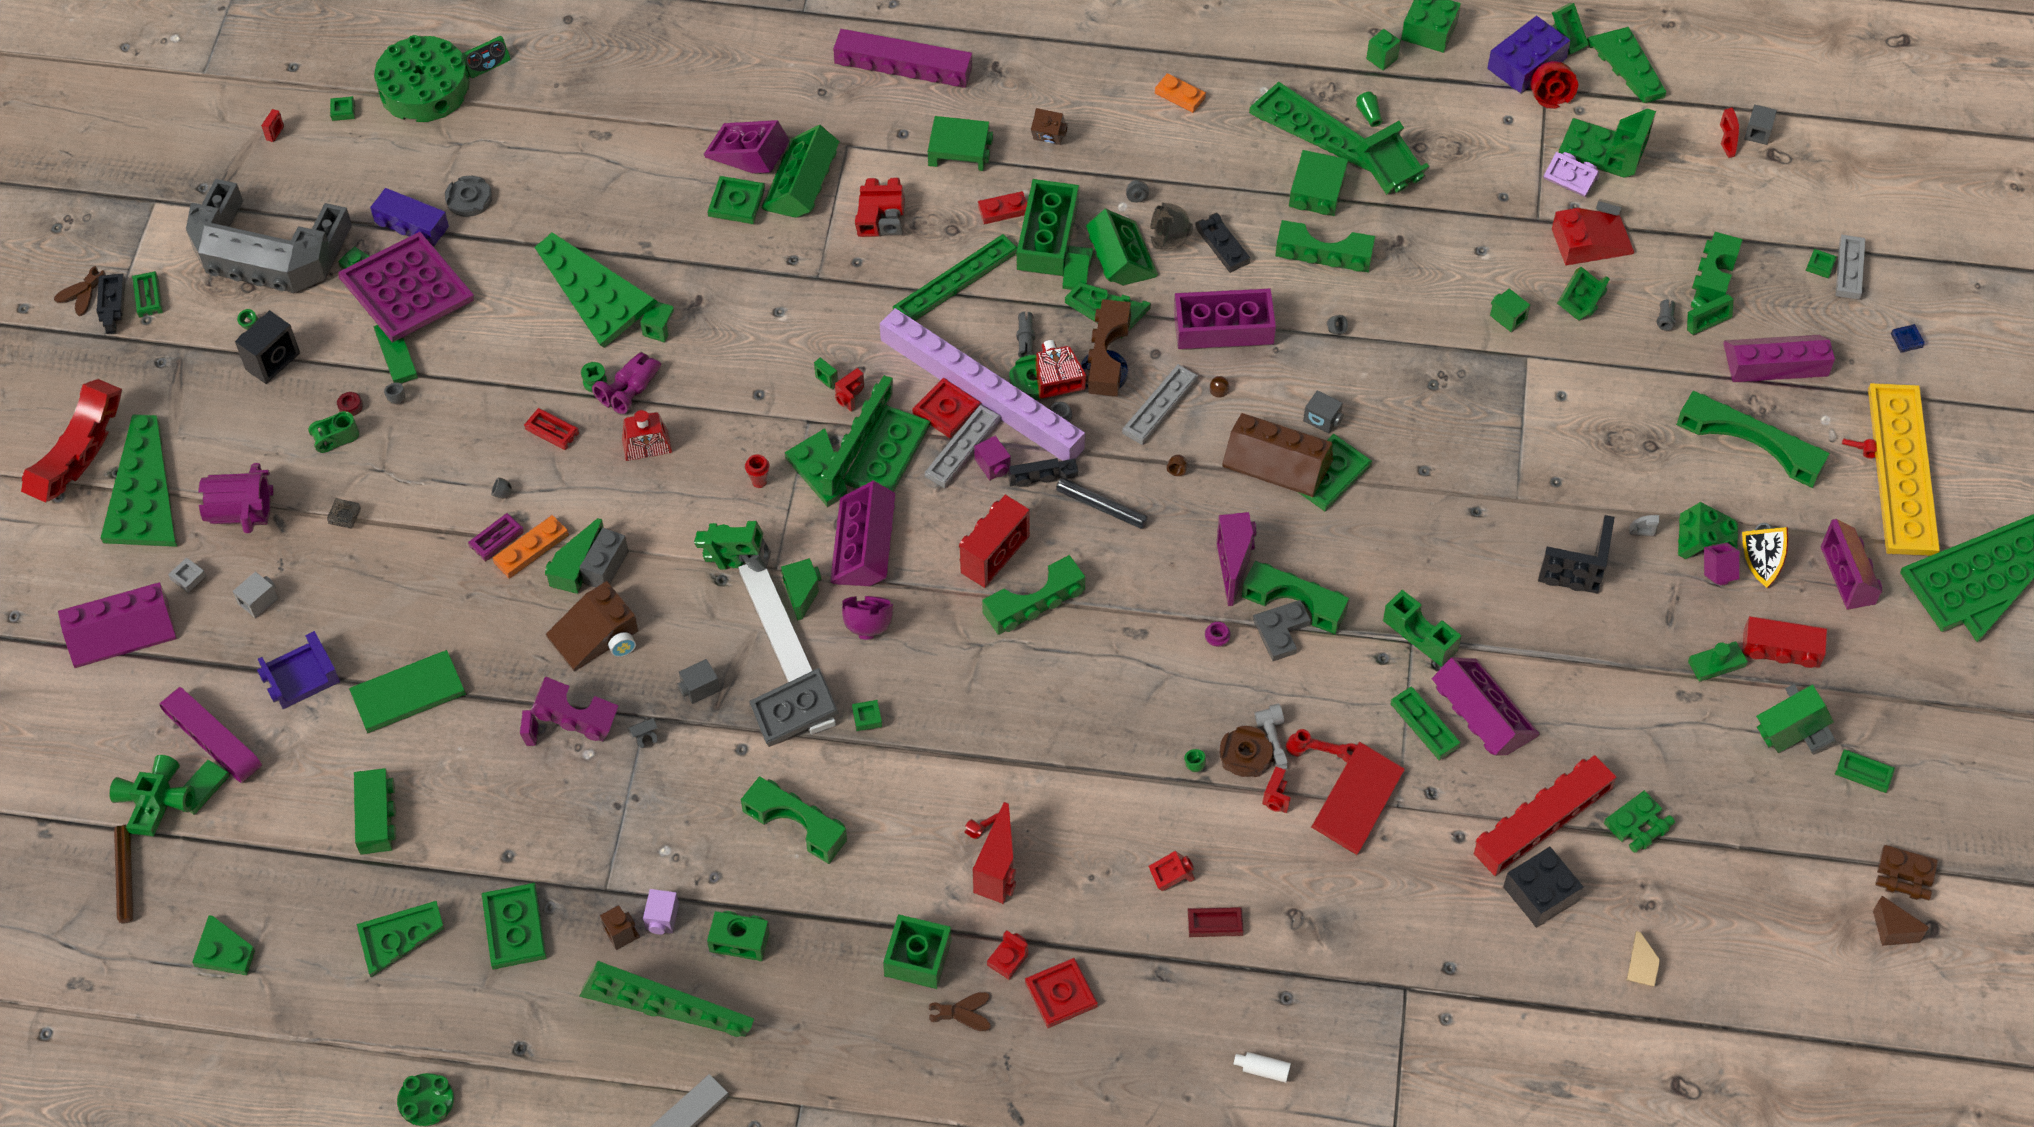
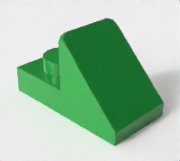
M1069 246V251L1066 253L1062 289L1072 290L1079 282L1088 283L1093 248Z

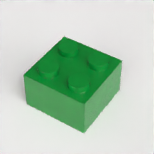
M1414 0L1403 23L1401 40L1444 53L1457 25L1461 3L1452 0Z
M898 914L883 961L884 977L937 989L952 941L951 927Z

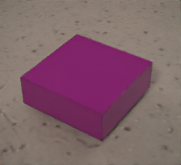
M523 710L520 735L526 746H535L539 723L535 715L530 713L531 710Z

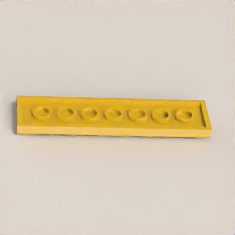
M1870 383L1868 395L1873 440L1876 441L1877 445L1875 458L1886 554L1934 555L1939 553L1940 549L1920 387L1918 385Z

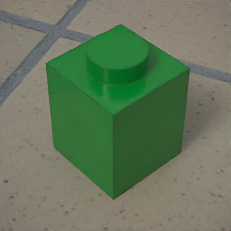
M1382 29L1369 40L1366 59L1384 71L1398 59L1401 40L1387 30Z
M1509 288L1504 293H1499L1493 298L1490 316L1512 332L1527 320L1531 305Z

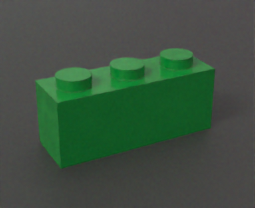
M386 768L354 772L355 844L360 855L392 851V841L396 840V828L392 824L391 817L396 816L395 803L391 801V794L395 793V782L393 777L389 778Z

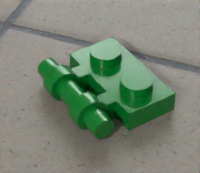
M1644 790L1608 816L1604 824L1621 842L1631 837L1633 842L1629 844V848L1632 852L1636 853L1640 849L1649 847L1652 844V840L1659 835L1664 836L1668 833L1669 828L1675 824V820L1670 815L1664 819H1659L1657 816L1661 814L1662 808ZM1646 824H1648L1651 827L1646 832L1640 831V829L1644 827Z

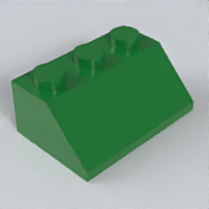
M1105 208L1086 225L1089 239L1095 247L1096 256L1102 264L1103 274L1108 281L1124 286L1158 276L1136 221Z

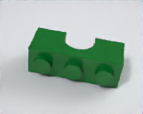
M1714 232L1712 241L1707 239L1703 253L1708 255L1707 258H1701L1697 270L1702 272L1701 276L1696 275L1692 289L1696 290L1694 298L1701 296L1709 303L1726 295L1732 275L1724 273L1719 269L1733 271L1743 239L1719 232Z
M1402 589L1386 604L1383 622L1442 667L1458 652L1462 635L1442 620L1436 626L1430 624L1421 612L1422 604Z

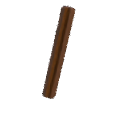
M118 825L114 828L117 920L121 924L130 923L133 920L131 837L126 828L127 825Z

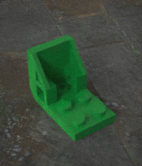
M1647 108L1620 119L1616 131L1573 118L1558 153H1569L1576 158V161L1582 164L1589 162L1596 166L1598 170L1623 178L1635 175L1650 137L1656 111Z

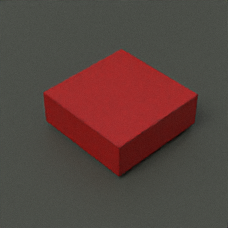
M275 109L270 111L261 125L267 141L274 142L284 128L280 111Z

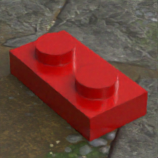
M1023 191L978 201V208L984 224L1025 216L1027 207Z

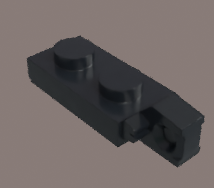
M124 274L99 276L96 312L99 322H103L106 334L116 333L117 321L122 320L125 294Z
M1058 458L1010 466L1008 475L1009 485L1023 487L1038 481L1047 483L1055 478L1063 477L1070 479L1078 476L1076 459L1058 461Z

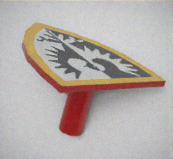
M1788 527L1742 532L1744 556L1749 569L1766 588H1769L1776 580L1784 566L1788 553Z

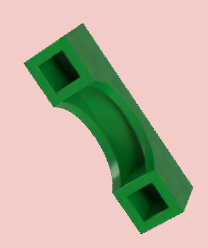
M1282 220L1275 256L1369 273L1375 236L1351 232L1342 241L1325 243L1313 238L1307 231L1305 224Z
M1068 555L1048 566L1047 583L1039 591L1029 595H1018L1004 588L982 599V612L998 635L1010 632L1019 624L1037 618L1040 613L1048 609H1055L1061 602L1069 598L1078 597L1085 591L1086 577L1072 557Z
M1255 561L1242 588V598L1262 606H1266L1270 602L1281 598L1301 600L1302 604L1307 607L1311 614L1312 626L1335 635L1348 609L1349 598L1342 593L1328 590L1315 582L1305 581L1292 573H1285L1275 569L1270 564Z
M759 776L741 798L742 811L763 825L780 818L799 822L807 831V851L827 864H830L847 842L846 828L841 821L835 818H828L818 807L808 806L796 794L792 792L788 794L783 791L773 780H765Z

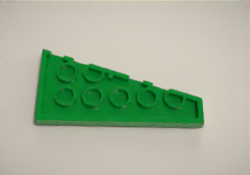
M552 232L534 247L599 345L603 348L658 303L653 297Z
M132 414L100 538L104 544L177 547L159 420L157 415Z
M600 961L596 962L579 995L582 998L640 1011L649 1016L665 1017L726 1032L735 1037H745L754 1021L752 1017Z

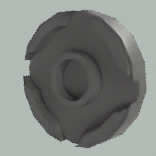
M473 175L462 176L458 178V181L454 183L452 181L445 191V201L449 210L454 214L463 217L475 216L483 213L490 206L492 191L489 184L481 177Z

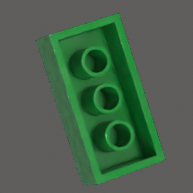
M1032 179L1016 252L1017 270L1058 276L1064 275L1066 253L1069 251L1079 203V185Z

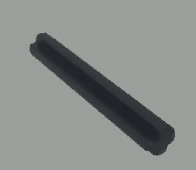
M1061 478L1057 483L1056 490L1135 527L1143 529L1147 523V515L1072 481Z

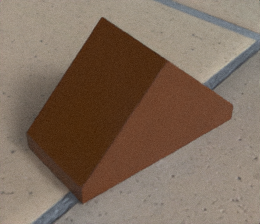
M1881 896L1873 910L1882 946L1920 943L1929 929L1927 925L1884 896Z

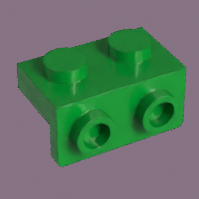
M1579 267L1575 270L1557 304L1578 321L1585 316L1590 317L1598 308L1596 304L1598 300L1606 294L1608 290L1606 286L1610 279L1605 276L1599 281L1583 267Z

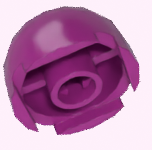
M857 596L842 601L843 622L846 628L852 633L859 635L860 639H873L874 635L883 633L891 624L893 603L890 604L888 599L865 596V600L857 601Z

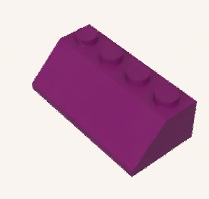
M1821 335L1724 340L1723 342L1732 382L1828 377L1835 361L1830 340Z
M874 480L840 498L830 583L871 586L887 577L896 493Z
M160 582L58 611L62 633L74 668L177 639L168 599Z
M1451 657L1431 678L1437 685V691L1449 699L1453 704L1452 709L1468 722L1470 731L1483 740L1485 749L1492 755H1509L1540 735L1476 658Z

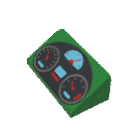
M498 36L462 53L470 78H475L510 61V55L502 36Z

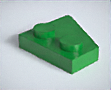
M209 915L192 963L194 967L247 975L255 949L214 916Z

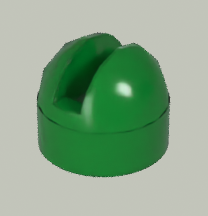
M251 309L242 310L237 317L240 326L246 330L252 327L258 320L257 314ZM247 318L248 320H250V321H252V322H251V323H247V322H245L244 320Z
M1192 749L1184 756L1185 765L1191 772H1200L1205 768L1206 757L1203 751Z

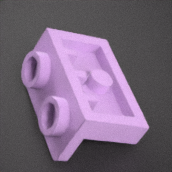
M1556 152L1543 177L1586 198L1595 180L1598 181L1600 176L1599 171L1596 170L1597 167L1589 162L1582 164L1576 161V158L1569 153L1564 152L1560 154Z

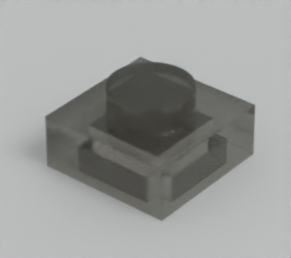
M335 498L327 516L328 524L352 529L361 510L360 504Z

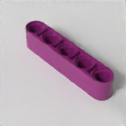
M178 687L159 703L163 712L238 782H244L262 766L260 760L251 750L183 688Z

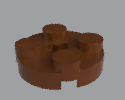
M1252 726L1236 727V730L1226 733L1221 740L1219 751L1223 768L1242 777H1259L1262 775L1271 762L1273 752L1271 742L1269 743V740L1265 737L1266 734ZM1249 747V751L1252 754L1245 756L1239 750Z

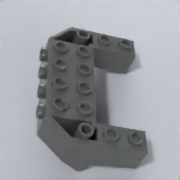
M219 179L214 180L202 205L191 203L186 231L193 250L206 273L215 277L230 278L237 282L243 281L260 287H270L282 292L295 293L325 280L352 227L346 207L324 203L312 229L298 226L291 241L232 228L230 226L243 203V199L237 183Z

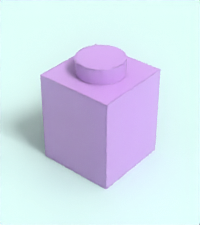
M649 890L643 916L646 930L654 934L673 933L679 907L676 892Z

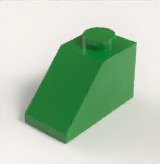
M810 558L781 566L783 582L797 621L802 620L819 593L818 582L822 581L818 566L813 567Z

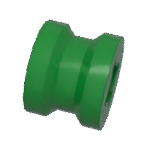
M589 362L582 367L581 377L583 379V386L588 392L593 393L592 386L597 381L607 383L605 368L602 364Z

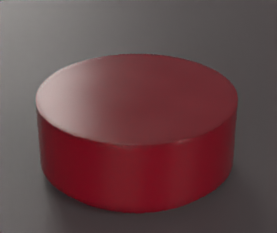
M346 392L337 400L339 412L346 411L355 416L363 408L361 397L355 392Z

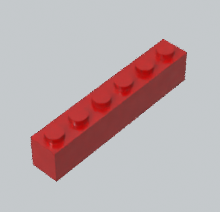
M1596 755L1588 760L1582 759L1576 764L1571 773L1568 775L1566 773L1562 774L1556 779L1552 787L1549 789L1545 787L1536 794L1535 799L1529 804L1524 802L1510 818L1507 816L1502 818L1491 832H1483L1475 841L1476 846L1473 854L1494 876H1497L1610 792L1617 777Z

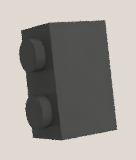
M606 528L601 529L580 565L583 583L595 588L606 581L611 584L629 552L625 535Z

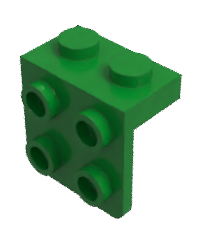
M1702 502L1680 513L1678 556L1687 559L1704 550V547L1728 543L1738 549V523L1733 518Z

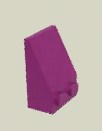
M778 120L724 123L705 151L704 156L705 158L750 173H770L780 156L784 153L790 140Z
M1249 512L1219 515L1216 544L1228 606H1233L1250 561L1251 550H1255L1256 524L1255 521L1251 522Z

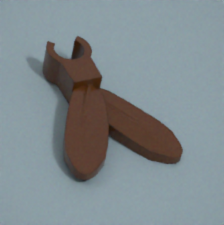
M96 266L92 267L83 282L61 290L55 295L54 301L64 303L77 297L75 312L78 316H82L88 310L92 289L98 285L99 276L106 275L104 270L99 275H96L99 271Z
M978 992L953 1006L941 1005L936 1002L929 1004V1010L936 1009L940 1013L938 1015L930 1014L929 1020L931 1022H938L954 1018L974 1030L989 1031L991 1025L987 1019L973 1012L987 1003L989 994Z

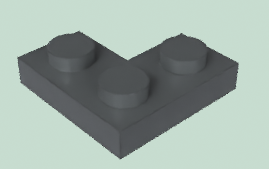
M1301 600L1253 615V622L1272 661L1296 654L1297 647L1289 632L1310 626L1311 621Z

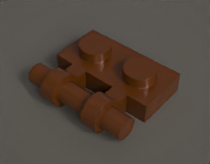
M1884 845L1881 850L1877 872L1888 876L1878 875L1875 885L1885 888L1887 892L1894 893V891L1909 895L1911 899L1918 900L1921 898L1929 901L1932 890L1922 888V885L1932 886L1938 860ZM1898 878L1912 882V884L1898 881Z

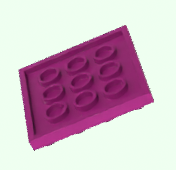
M421 232L339 271V279L392 343L474 301V294Z

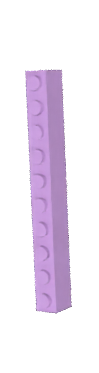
M896 308L880 322L882 342L941 380L944 377L980 401L982 406L1000 415L1003 422L1062 461L1076 459L1085 449V432Z

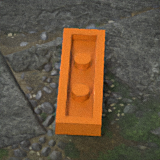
M551 515L494 556L493 562L510 579L568 537V530Z

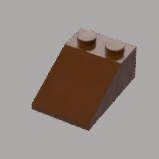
M608 581L586 593L546 633V637L575 672L610 650L608 644L612 637L619 633H630L633 635L638 632V626L634 613Z

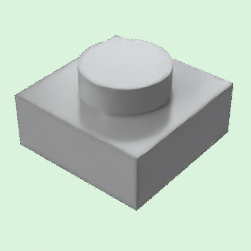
M185 558L168 574L171 581L188 593L206 577L205 571L188 558Z

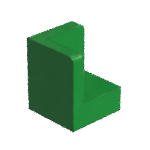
M658 302L647 311L640 321L643 336L665 343L669 336L667 323L674 312L673 306Z

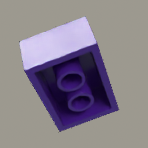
M1536 15L1491 50L1487 69L1521 94L1531 86L1532 76L1538 67L1550 61L1563 62L1567 59L1571 40Z

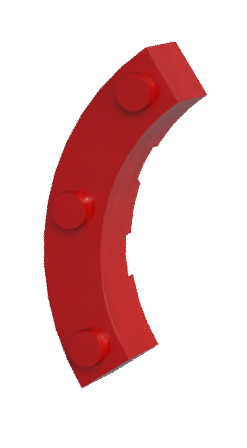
M100 379L82 385L76 410L63 435L59 437L56 445L41 460L31 467L24 469L22 493L46 503L62 494L66 490L65 485L71 480L77 481L96 457L109 433L105 429L109 419L116 416L122 394L121 388Z

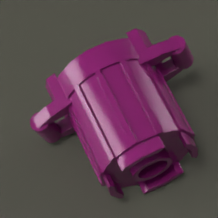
M253 463L249 473L215 474L201 478L198 493L203 492V505H199L203 522L207 521L210 524L241 523L244 533H251L255 525H267L270 515V496L274 495L273 485H269L267 476H270L269 470H262L260 463Z

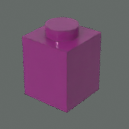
M996 435L974 446L975 461L989 481L1008 473L1011 466V456Z
M1728 543L1704 547V575L1718 585H1726L1730 581L1739 580V551Z

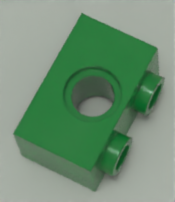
M715 911L707 938L709 952L763 961L770 934L769 924L767 920L755 915L745 917L739 916L732 911ZM738 931L745 932L743 936H734V933Z

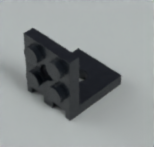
M1604 516L1594 556L1547 546L1538 582L1549 586L1557 585L1574 591L1598 594L1604 570L1607 567L1615 517Z

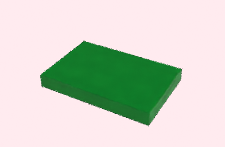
M1335 434L1327 440L1332 442L1333 462L1315 495L1310 497L1299 493L1324 512L1372 465V460Z
M530 883L481 893L492 970L547 959L536 884Z

